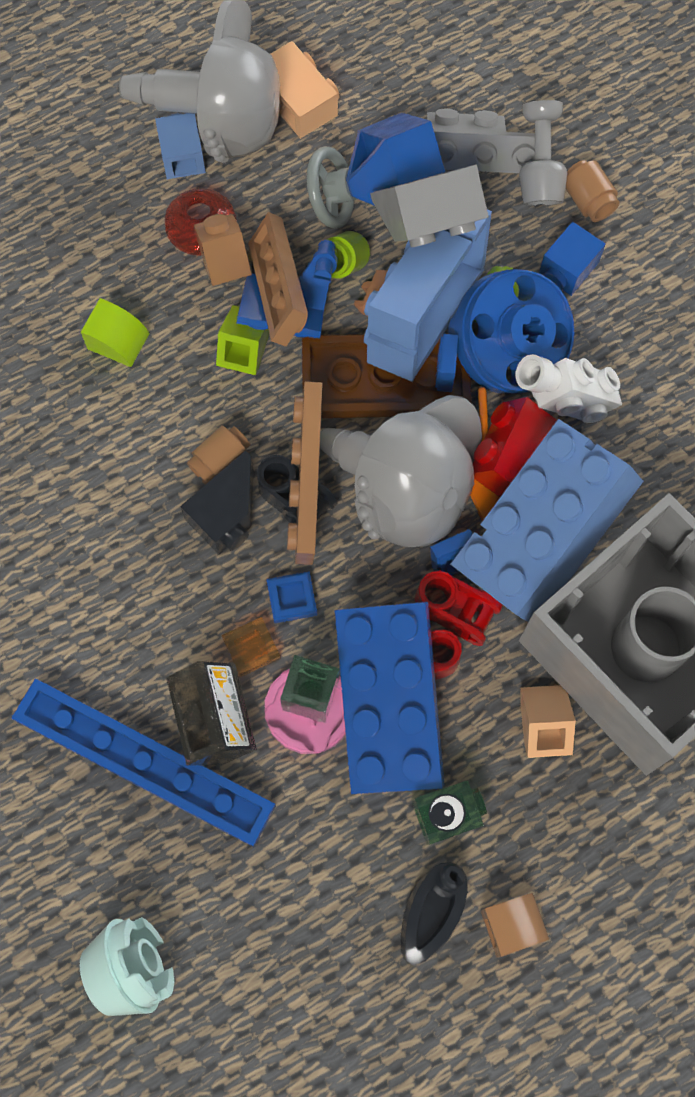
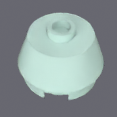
M141 917L135 921H131L130 918L127 920H112L81 954L80 975L84 989L93 1005L104 1015L117 1016L152 1013L156 1010L160 1001L172 995L174 988L173 968L171 967L164 971L161 957L156 949L157 946L164 942L156 929L146 919Z

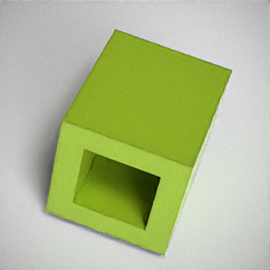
M102 298L98 300L81 330L88 350L129 367H132L150 334L136 317L123 308Z
M232 305L218 331L216 366L256 375L269 337V329L257 330L248 325L237 324L239 307Z

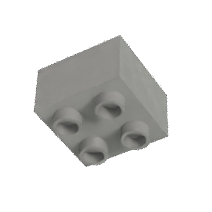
M670 493L533 613L519 639V642L646 776L671 760L695 738V518Z

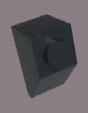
M246 450L180 506L184 519L218 555L226 548L230 551L237 549L249 536L247 530L251 527L254 468L252 456Z

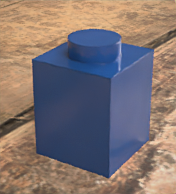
M572 221L544 254L539 274L547 277L561 291L563 290L572 296L600 262L606 243Z

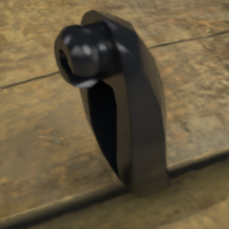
M445 862L433 867L417 883L408 899L401 928V953L403 959L408 964L417 965L435 955L450 939L459 924L466 904L468 886L466 874L455 863Z

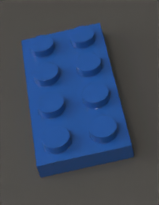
M428 602L335 610L351 794L443 789L445 782Z

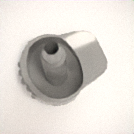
M224 0L220 5L216 18L213 41L204 57L200 72L157 69L155 74L141 72L123 75L119 81V94L122 99L144 106L147 104L155 105L157 111L197 114L198 129L204 144L203 147L207 154L213 156L217 162L225 163L229 158L252 154L271 141L279 118L280 80L272 55L259 45L249 42L252 24V13L249 5L244 0Z
M448 395L435 400L419 411L397 414L384 422L372 435L362 431L352 433L349 430L329 427L320 431V449L333 461L339 463L344 471L355 475L356 499L354 501L357 516L362 524V528L368 531V536L371 539L382 538L401 547H424L440 540L455 527L474 486L472 460L474 459L476 448L482 441L480 417L475 406L467 399Z

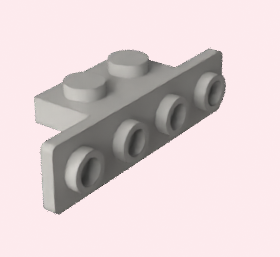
M439 109L436 112H427L426 120L432 122L445 170H456L477 164L478 171L519 173L525 164L535 161V133L506 132L504 116H498L497 113L486 110L478 111L475 114H459L453 109Z

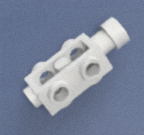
M537 355L524 357L517 366L516 381L522 389L532 391L539 408L556 412L560 416H570L580 419L584 423H593L606 418L607 412L622 405L618 391L620 381L616 372L611 367H606L602 370L596 369L585 358L578 361L564 358L552 364L550 360Z

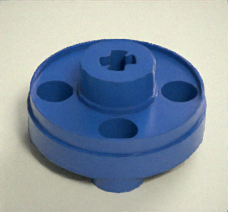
M523 269L494 272L475 282L463 296L457 312L450 319L448 326L449 334L458 335L457 355L465 371L482 387L495 393L529 392L522 389L516 381V369L519 362L528 355L546 358L552 364L564 358L569 359L574 341L573 315L563 292L554 282L542 274ZM514 282L518 285V297L514 293ZM474 319L478 324V333L476 336L472 331V322ZM508 366L511 370V379L509 382L506 378V370Z

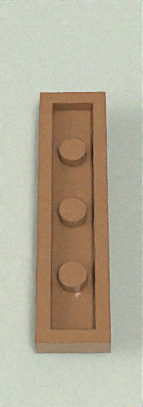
M268 212L248 244L271 341L286 347L295 333L301 332L308 318V311L283 219Z
M305 381L303 396H294L293 423H301V438H292L291 464L299 465V480H290L289 507H297V523H288L287 550H295V564L313 565L315 556L322 401L321 382Z

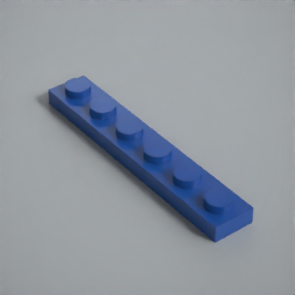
M36 678L12 716L15 722L253 848L276 807L275 803Z

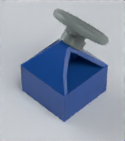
M399 113L358 130L349 167L343 156L336 149L329 146L318 148L312 154L307 168L308 195L318 219L329 228H341L349 221L352 215L354 200L359 199L374 205L370 195L372 192L445 173L432 122L409 114ZM329 159L337 171L327 172L322 165L323 160ZM319 183L322 185L323 193L326 197V207L321 197ZM338 203H342L341 211L338 214Z

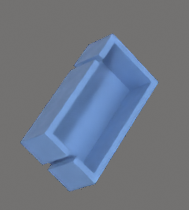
M487 210L489 218L474 222L476 230L451 236L449 229L434 233L435 242L412 248L408 240L403 257L398 263L393 262L390 265L384 284L379 291L374 290L366 302L364 313L368 316V327L364 335V343L367 344V363L413 381L448 327L450 319L457 312L463 296L478 281L484 271L492 211Z
M558 419L480 524L487 530L482 536L474 532L451 565L517 616L529 622L533 613L569 582L644 481L629 464L600 445H595L589 438Z

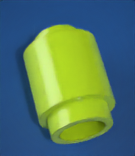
M346 231L326 239L332 241L336 246L334 254L337 257V268L331 274L332 278H344L361 270L368 263L370 248L368 242L361 234L354 231Z

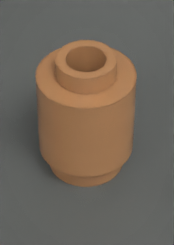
M582 160L575 163L567 171L566 190L583 216H589L593 222H598L610 216L618 208L620 203L617 199L618 192L597 161L587 162Z
M221 425L191 452L193 457L186 463L197 477L203 479L202 482L206 485L251 444L235 426L228 430Z

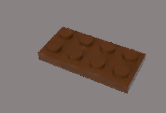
M320 335V339L314 337L302 338V385L304 389L305 381L322 383L321 418L394 417L400 413L419 411L435 400L448 395L463 397L472 404L470 376L462 366L458 355L452 392L437 391V388H435L440 339L413 381H409L367 363V344L364 343V335Z

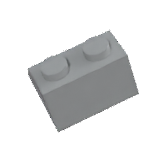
M477 164L370 193L372 202L394 241L409 240L411 248L435 242L434 233L449 229L451 236L476 230L475 221L489 218Z

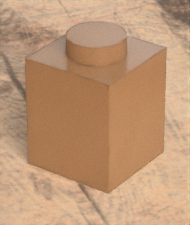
M222 214L212 215L202 223L194 225L203 263L212 286L252 275L242 232L233 214L226 216Z

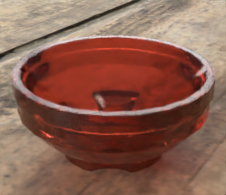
M197 188L185 191L174 198L166 210L165 231L167 237L180 251L201 256L194 225L202 223L206 218L217 214L225 216L233 214L237 221L233 206L225 196L212 189ZM202 203L210 208V213L202 219H193L188 216L187 210L194 204Z

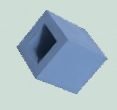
M175 113L167 117L155 118L167 179L206 173L195 114Z

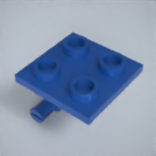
M322 240L318 244V251L313 255L312 260L299 277L308 311V318L302 331L295 333L294 336L320 339L329 283L331 282L330 279L332 278L331 274L337 268V257L334 254L336 246L330 240ZM251 273L252 275L246 277L237 316V324L248 325L257 330L268 329L258 282L256 274Z

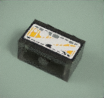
M197 661L166 677L187 766L222 765L257 750L235 663Z

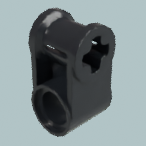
M283 455L268 456L261 461L257 470L259 494L265 501L282 513L288 522L297 523V507H289L290 480H299V467L291 464V460ZM273 474H281L288 481L282 486L275 487L269 485L266 479ZM319 481L317 520L327 509L333 510L338 504L331 491Z

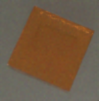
M262 617L221 635L240 677L281 659Z

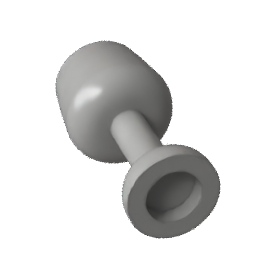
M540 100L525 103L522 105L523 115L527 121L535 123V161L525 164L519 172L523 204L527 206L562 204L566 190L567 168L563 163L551 160V122L556 121L561 116L563 102Z

